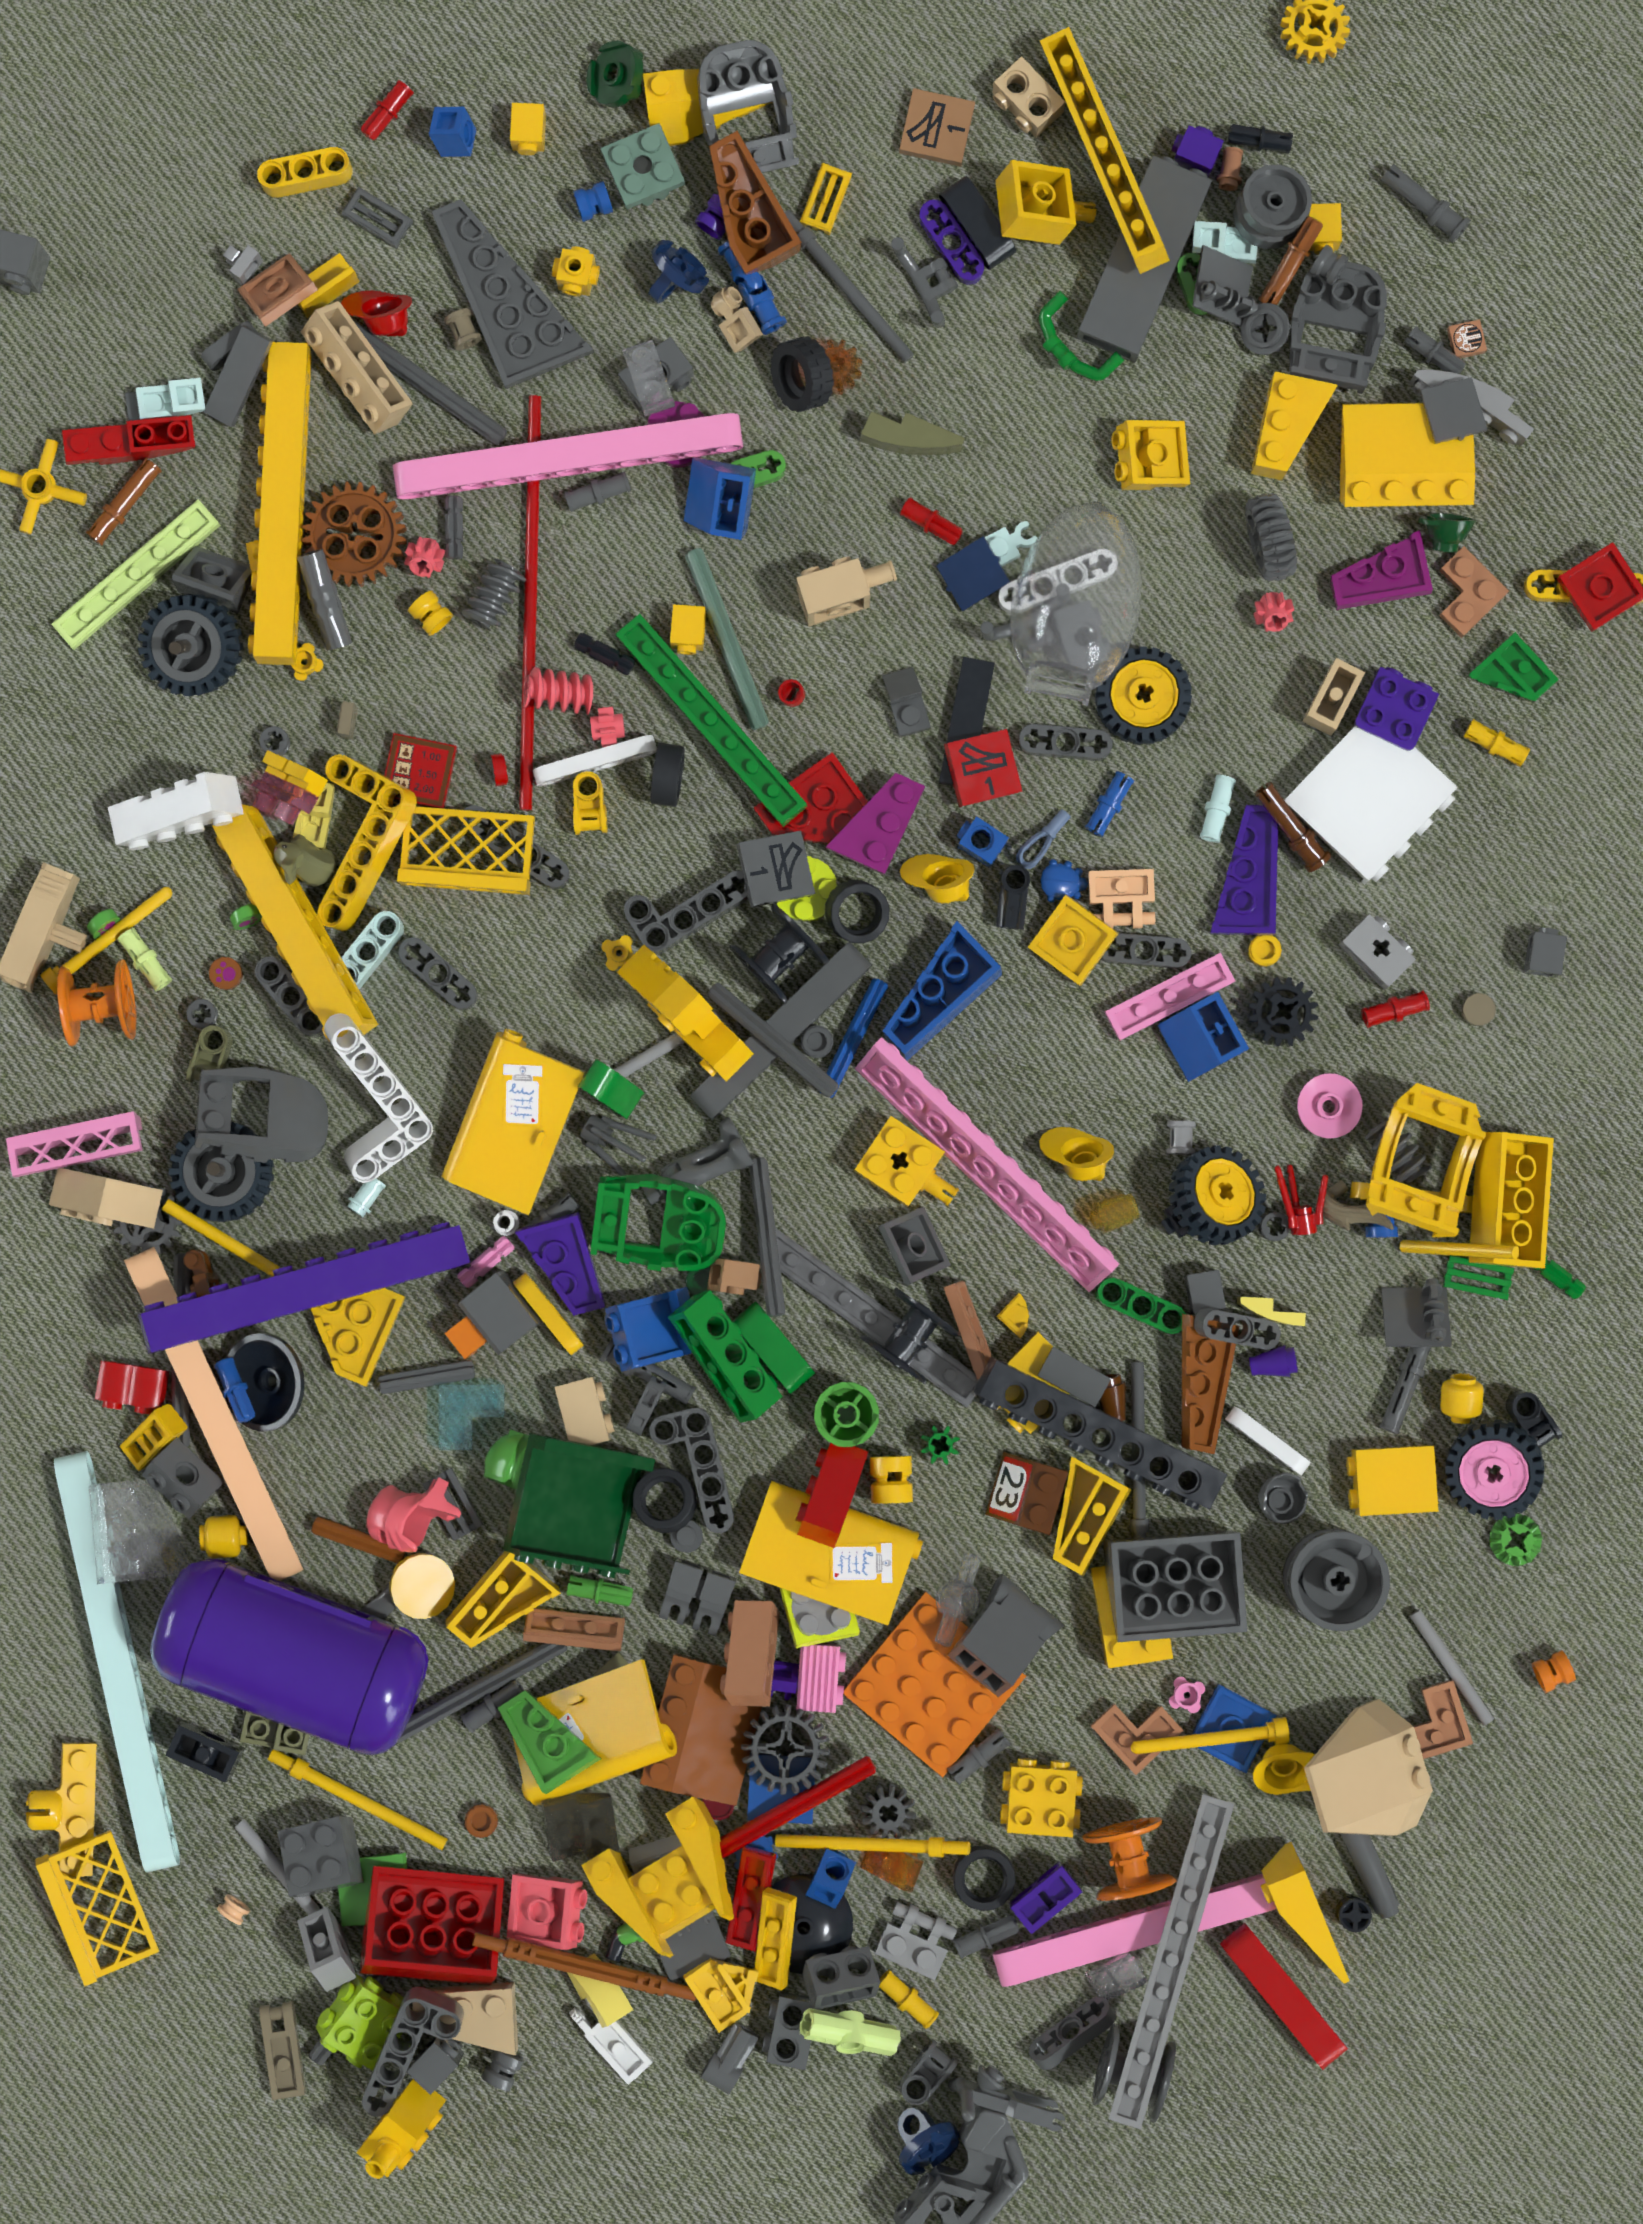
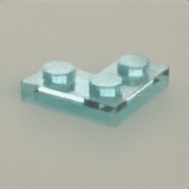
M505 1384L439 1385V1450H473V1417H505Z

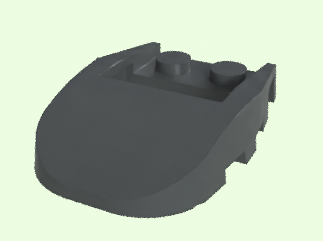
M745 40L719 46L709 52L704 58L697 77L702 125L708 146L719 141L713 115L772 102L780 135L745 142L761 173L793 167L799 164V157L794 158L792 139L797 138L796 123H793L792 105L794 103L791 91H787L782 77L784 73L777 56L767 45L754 40Z
M1347 262L1334 285H1330L1326 282L1325 277L1311 274L1310 268L1304 277L1300 294L1293 309L1292 328L1290 329L1289 375L1337 384L1339 387L1357 390V393L1362 394L1367 387V379L1375 364L1382 338L1385 335L1387 323H1384V314L1387 307V291L1384 281L1370 267ZM1304 323L1367 335L1364 354L1359 355L1301 343Z
M257 1067L201 1071L196 1117V1148L201 1149L202 1144L205 1143L221 1147V1154L233 1157L236 1154L253 1157V1162L267 1163L268 1159H283L284 1162H303L314 1158L324 1148L328 1133V1109L322 1094L310 1082L289 1074ZM258 1081L257 1083L269 1084L266 1137L230 1134L233 1083Z

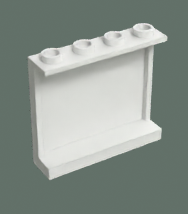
M1354 726L1285 799V802L1297 817L1363 878L1361 882L1365 885L1370 879L1377 882L1388 871L1389 868L1385 863L1393 855L1399 859L1408 850L1411 844L1407 840L1415 832L1421 836L1433 823L1429 817L1437 809L1441 812L1446 810L1455 800L1451 794L1458 787L1415 747L1411 751L1403 750Z

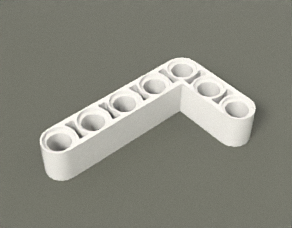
M334 1014L327 1019L324 1025V1031L337 1053L389 1116L350 1145L344 1154V1161L354 1179L358 1182L367 1183L379 1177L426 1142L432 1135L433 1126L422 1107L353 1020L346 1014ZM348 1030L344 1036L337 1037L341 1031ZM366 1053L362 1059L355 1060L358 1055ZM384 1076L381 1081L374 1082L377 1077ZM402 1098L399 1103L392 1105L395 1100ZM419 1121L417 1125L410 1127L413 1122ZM393 1140L390 1145L384 1146L386 1142ZM367 1160L364 1164L357 1166L360 1161Z

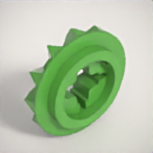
M1516 1513L1515 1517L1508 1519L1507 1516H1504L1502 1520L1495 1522L1490 1532L1489 1542L1493 1554L1501 1562L1511 1566H1521L1532 1562L1536 1555L1541 1552L1540 1548L1543 1537L1539 1526L1531 1518ZM1508 1528L1516 1534L1527 1532L1521 1540L1524 1551L1515 1545L1505 1548L1508 1542L1512 1540Z

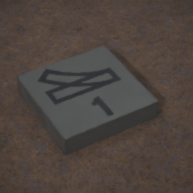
M801 831L739 842L737 844L751 908L813 896L815 894Z

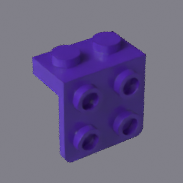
M1380 667L1370 683V690L1355 719V726L1403 750L1411 751L1417 744L1439 694L1432 691L1433 688L1423 682H1413L1404 678L1401 672L1393 668Z

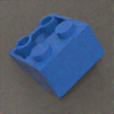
M693 457L684 521L711 535L742 540L748 530L756 468Z
M1219 992L1208 996L1157 1025L1188 1082L1249 1049Z

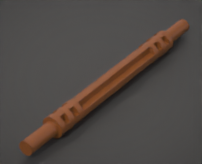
M475 1932L472 1946L503 1953V1957L588 1977L661 1997L667 1994L691 2001L696 2000L689 1986L667 1981L665 1976L579 1956L510 1937L504 1940Z

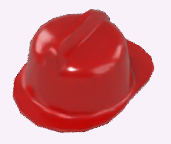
M368 290L350 294L341 301L347 313L362 318L367 329L373 335L404 336L407 333V308L412 304V298L408 295H395L382 291Z

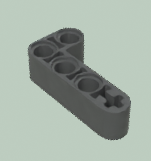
M733 871L662 916L658 914L647 897L634 895L624 905L625 916L641 943L646 945L655 954H662L748 900L746 885H744V893L740 894L738 891H734L728 895L731 901L726 904L723 894L719 891L722 887H724L725 893L732 890V882L734 880H737L739 883L745 882L743 872ZM714 896L720 900V906L716 911L708 912L702 908L703 900L706 897ZM637 903L645 904L648 907V913L642 919H635L630 915L631 908ZM687 913L693 918L692 925L689 928L679 929L676 927L675 919L679 914ZM655 930L665 934L664 943L658 947L651 946L647 942L648 935Z
M690 1408L655 1418L649 1428L653 1441L660 1445H669L681 1441L686 1443L706 1527L714 1533L728 1531L734 1521V1512L709 1413L702 1408ZM693 1413L703 1415L706 1420L704 1429L699 1432L692 1431L687 1425L688 1417ZM660 1421H668L672 1424L674 1433L671 1438L661 1439L657 1436L656 1426ZM707 1445L712 1449L713 1458L710 1462L700 1463L696 1460L695 1450L698 1446ZM715 1477L720 1481L721 1489L718 1494L708 1495L704 1492L702 1484L706 1478ZM721 1497L725 1498L726 1503H719L720 1512L728 1514V1519L724 1520L723 1527H719L717 1522H711L710 1517L715 1515L714 1505L707 1507L705 1501H716Z
M414 1987L407 1991L365 2088L362 2105L368 2114L378 2117L388 2113L423 2032L443 2040H450L458 2035L464 2017V2010L460 2003L422 1987ZM413 2002L420 2003L425 2010L421 2012L413 2011L409 2004ZM450 2015L456 2022L445 2024L439 2017ZM406 2032L412 2039L410 2041H401L396 2034ZM394 2062L398 2065L399 2069L390 2071L385 2068L384 2063ZM380 2084H382L386 2088L381 2099H377L375 2096Z

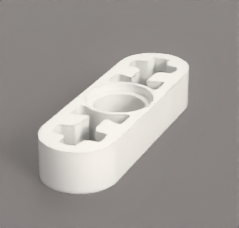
M1236 1406L1233 1407L1225 1418L1228 1423L1298 1475L1302 1476L1311 1462Z

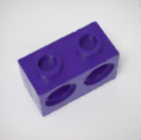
M1058 1861L1009 1902V1906L1027 1930L1033 1934L1078 1897L1082 1890L1061 1862Z

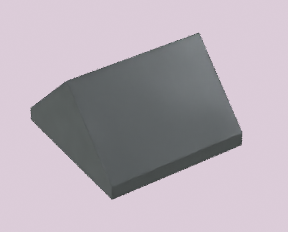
M195 546L173 573L172 581L178 593L184 595L200 594L204 595L205 598H213L218 601L217 604L219 606L225 605L229 611L238 614L251 583L252 574L248 564Z
M924 1206L878 1226L905 1286L951 1266Z
M504 1270L493 1274L458 1303L463 1312L498 1355L543 1322Z

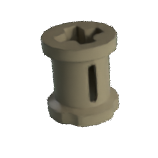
M469 308L454 311L444 318L445 325L450 326L456 340L454 346L458 351L469 349L482 341L480 333H476L471 322V311Z

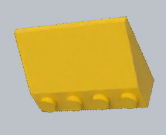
M1423 403L1342 404L1339 501L1344 507L1474 505V435L1466 436L1462 441L1454 439L1435 444Z

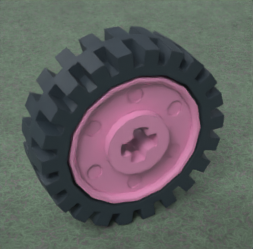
M1495 1419L1494 1422L1484 1420L1478 1425L1474 1423L1466 1431L1463 1430L1451 1445L1446 1459L1447 1486L1450 1487L1452 1497H1456L1458 1504L1462 1508H1468V1512L1475 1516L1478 1513L1483 1519L1494 1517V1520H1502L1504 1516H1507L1509 1519L1515 1517L1516 1513H1522L1527 1510V1507L1533 1504L1540 1492L1544 1480L1542 1451L1537 1446L1533 1436L1529 1437L1527 1431L1522 1427L1520 1429L1515 1427V1423L1508 1422L1506 1424L1498 1419ZM1493 1465L1500 1467V1472L1497 1471L1496 1474H1492L1489 1471L1490 1468H1493Z

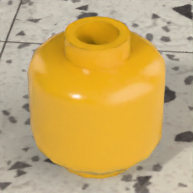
M1459 1373L1450 1375V1379L1444 1381L1441 1386V1412L1451 1417V1421L1454 1423H1470L1471 1418L1482 1414L1483 1385L1476 1381L1475 1376Z
M235 1515L210 1516L206 1519L205 1525H200L199 1527L201 1551H206L208 1557L212 1559L237 1557L241 1552V1546L248 1545L246 1525L240 1526V1521Z

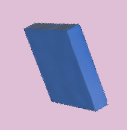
M1217 1684L1191 1735L1266 1726V1722H1271L1272 1718H1276L1277 1715ZM1264 1740L1198 1748L1247 1773Z
M759 1753L763 1766L770 1773L779 1777L780 1769L777 1757L772 1754ZM781 1755L780 1757L784 1759V1767H786L788 1755ZM796 1756L793 1758L790 1764L789 1777L802 1773L810 1764L812 1756ZM753 1761L750 1762V1768L755 1767ZM757 1771L749 1776L747 1820L751 1821L808 1788L804 1786L802 1781L797 1782L799 1793L795 1794L792 1790V1784H787L786 1794L781 1795V1784L776 1783L774 1790L769 1792L767 1788L770 1780L765 1779L760 1786L756 1784L757 1779L761 1776L760 1772ZM810 1774L807 1778L811 1782V1786L815 1785V1778ZM813 1808L787 1823L812 1824Z

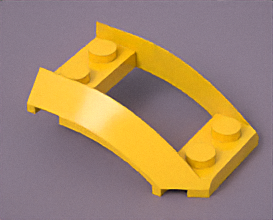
M1420 1083L1414 1084L1394 1103L1378 1147L1371 1175L1366 1206L1372 1216L1376 1213H1381L1432 1231V1237H1455L1458 1235V1217L1463 1209L1470 1174L1482 1140L1486 1137V1132L1482 1131L1478 1118L1481 1116L1475 1103ZM1407 1117L1460 1135L1444 1177L1440 1196L1389 1179L1396 1148Z

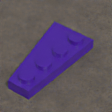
M1246 805L1210 934L1276 935L1278 824L1264 805Z

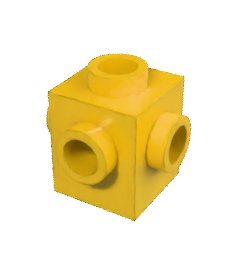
M577 246L571 247V250L562 248L561 257H555L552 268V277H556L558 290L571 296H590L592 285H597L600 273V266H596L594 254H590L588 249ZM570 267L579 268V270L571 271Z

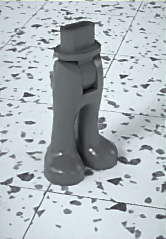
M727 1117L720 1122V1137L718 1140L705 1148L681 1156L668 1163L660 1170V1176L700 1186L732 1170L746 1169L753 1165L754 1161L730 1117ZM642 1187L651 1205L662 1199L666 1201L667 1190Z

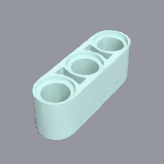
M382 911L375 915L341 957L347 969L354 971V982L358 989L364 985L404 933L403 922L396 914L390 911ZM386 919H392L396 923V929L390 935H383L380 932V925ZM372 944L376 949L374 957L371 960H362L359 955L361 948L364 945Z

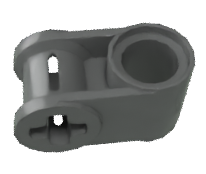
M932 2039L922 2049L915 2062L900 2080L903 2098L912 2105L923 2104L937 2087L949 2077L959 2061L956 2058L951 2059L937 2047V2042ZM932 2057H933L935 2060H937L942 2066H940L939 2064H937V2063L932 2059ZM915 2079L922 2081L924 2089L920 2094L911 2095L906 2091L910 2081Z

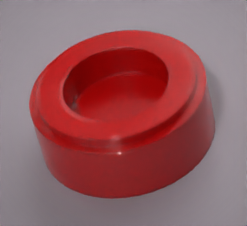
M491 754L490 759L495 787L507 785L508 775L504 754Z

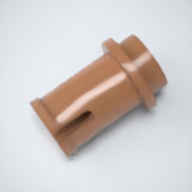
M1225 147L1222 152L1221 172L1216 180L1219 183L1220 189L1235 191L1238 189V185L1242 183V178L1239 175L1243 150L1237 147Z

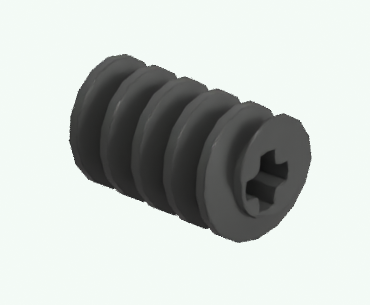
M496 558L493 559L498 565L488 564L486 566V570L491 576L482 575L480 577V581L485 587L476 586L474 588V592L479 598L471 597L468 599V604L473 610L463 609L461 612L465 618L491 631L489 628L491 625L498 627L502 625L495 617L497 614L506 616L508 614L502 607V604L514 603L508 593L520 592V589L514 584L515 580L526 581V578L517 569Z
M1388 1118L1370 1129L1365 1136L1366 1141L1377 1139V1142L1372 1147L1373 1152L1378 1151ZM1410 1132L1400 1135L1390 1172H1397L1398 1175L1394 1181L1404 1183L1405 1185L1432 1169L1430 1165L1420 1166L1426 1159L1425 1155H1413L1419 1148L1418 1144H1406L1412 1137Z

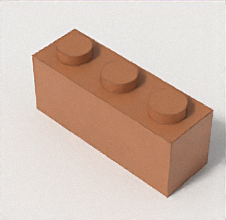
M735 1600L734 1610L729 1612L728 1630L731 1631L730 1643H726L724 1648L727 1671L721 1677L720 1688L721 1693L724 1694L731 1706L770 1707L780 1615L773 1601Z

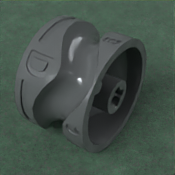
M1326 1528L1307 1534L1293 1546L1285 1560L1283 1585L1290 1604L1305 1619L1324 1629L1349 1631L1366 1625L1382 1610L1390 1590V1575L1383 1555L1369 1540L1349 1531ZM1336 1575H1339L1338 1578L1341 1579L1340 1583L1333 1584L1331 1579L1336 1578Z

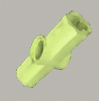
M808 2008L803 2013V2018L800 2022V2034L804 2036V2039L836 2045V2050L844 2054H856L867 2051L892 2056L897 2052L898 2044L901 2041L900 2030H897L896 2026L865 2020L864 2014L858 2011H843L836 2014Z

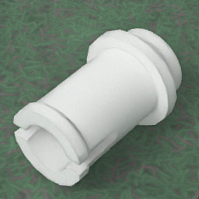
M509 1210L497 1213L493 1220L495 1230L504 1236L514 1234L520 1224L518 1216ZM504 1217H509L510 1225L507 1229L501 1227V1220Z

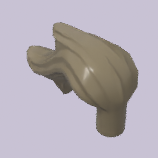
M1342 1180L1327 1189L1323 1207V1218L1347 1231H1350V1224L1373 1223L1391 1230L1394 1229L1390 1219L1384 1214L1376 1213L1372 1216L1366 1204L1350 1206L1338 1202L1336 1199L1349 1190Z

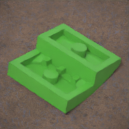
M406 1852L360 1857L364 1883L338 1889L342 1926L365 1925L373 1866L407 1869Z

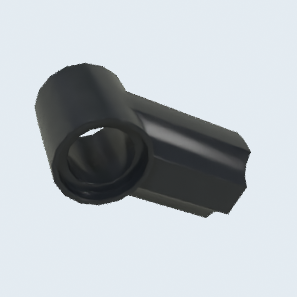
M1011 865L1001 873L995 927L1024 930L1028 887L1031 880L1028 870L1023 866ZM1016 871L1022 875L1023 885L1021 888L1013 889L1008 886L1006 877L1009 872Z

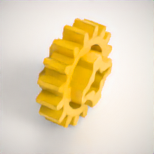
M1294 0V7H1286L1284 12L1286 17H1283L1280 26L1285 28L1281 32L1280 38L1284 40L1289 39L1285 49L1289 51L1295 48L1297 50L1295 59H1299L1302 54L1306 55L1308 64L1311 63L1313 57H1317L1320 64L1324 63L1326 54L1331 58H1335L1337 48L1343 50L1346 44L1344 38H1348L1350 29L1344 27L1348 25L1350 17L1341 16L1345 8L1343 4L1336 7L1333 5L1335 0ZM1298 17V23L1301 25V27L1297 32H1295L1294 22L1295 19ZM1333 23H1335L1336 27L1334 38L1331 37L1332 32L1329 29Z

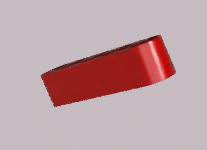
M1243 1923L1220 1943L1230 1958L1322 2070L1348 2050L1346 2045L1246 1923Z

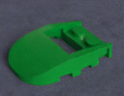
M653 1174L602 1176L598 1184L590 1254L597 1256L598 1250L616 1255V1261L625 1264L634 1262L648 1266L647 1270L661 1271L662 1267L678 1268L679 1271L705 1269L719 1258L723 1249L726 1228L724 1209L719 1200L707 1189L680 1180ZM647 1187L667 1190L660 1246L625 1242L631 1189Z

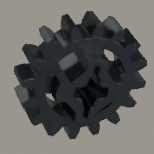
M1275 977L1272 981V987L1264 982L1261 984L1263 993L1253 992L1252 997L1257 1002L1247 1005L1248 1009L1254 1011V1015L1247 1018L1248 1022L1257 1023V1026L1252 1031L1254 1034L1260 1031L1264 1033L1263 1043L1272 1038L1274 1039V1047H1279L1282 1040H1285L1287 1047L1293 1046L1294 1037L1301 1043L1305 1040L1303 1031L1313 1032L1314 1028L1309 1022L1318 1020L1319 1016L1312 1014L1311 1010L1316 1008L1318 1003L1309 1002L1308 998L1312 996L1313 992L1312 990L1306 993L1302 992L1301 990L1304 985L1302 981L1293 986L1291 977H1287L1284 984H1281L1279 978ZM1277 991H1287L1294 994L1295 997L1292 999L1284 998ZM1266 999V1003L1269 1006L1268 1014L1265 1018H1262V1005ZM1294 1004V1007L1286 1014L1288 1020L1284 1016L1273 1021L1271 1020L1279 1010L1277 1005L1284 1008ZM1303 1006L1304 1017L1300 1025L1297 1013L1298 1008ZM1273 1025L1284 1027L1286 1032L1288 1031L1289 1033H1277L1270 1028Z

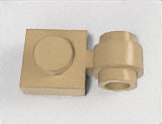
M724 287L713 295L711 308L716 315L725 317L726 320L718 326L734 353H737L748 347L761 337L763 333L747 307L740 308L742 297L739 291L734 287Z

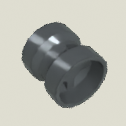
M493 2050L491 2054L492 2062L485 2067L481 2078L498 2089L510 2091L514 2083L513 2076L516 2071L521 2069L525 2060L517 2053L516 2055H511Z

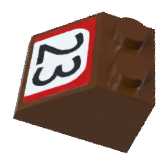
M1003 1452L985 1515L1050 1535L1068 1471Z

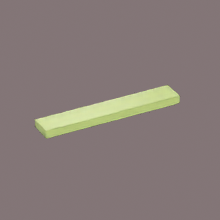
M198 499L51 625L70 647L75 650L221 525Z

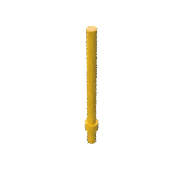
M272 1750L267 1759L289 1771V1775L301 1781L303 1778L441 1851L448 1840L446 1837L309 1767L310 1763L299 1757L295 1760L278 1750Z
M776 1834L775 1846L783 1848H827L832 1850L928 1853L929 1857H944V1854H970L969 1841H945L944 1837H930L929 1840Z

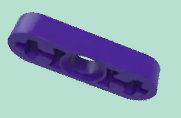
M929 200L924 203L920 209V224L952 272L963 284L972 285L979 282L984 272L983 259L949 209L939 200ZM929 210H932L934 213L941 212L939 221L944 229L938 235L935 234L939 232V226L933 219L927 220ZM950 234L958 236L961 240L960 247L956 250L946 249L942 243L945 236ZM965 250H968L964 256L969 265L974 263L977 265L974 275L970 272H962L964 270V262L959 256Z

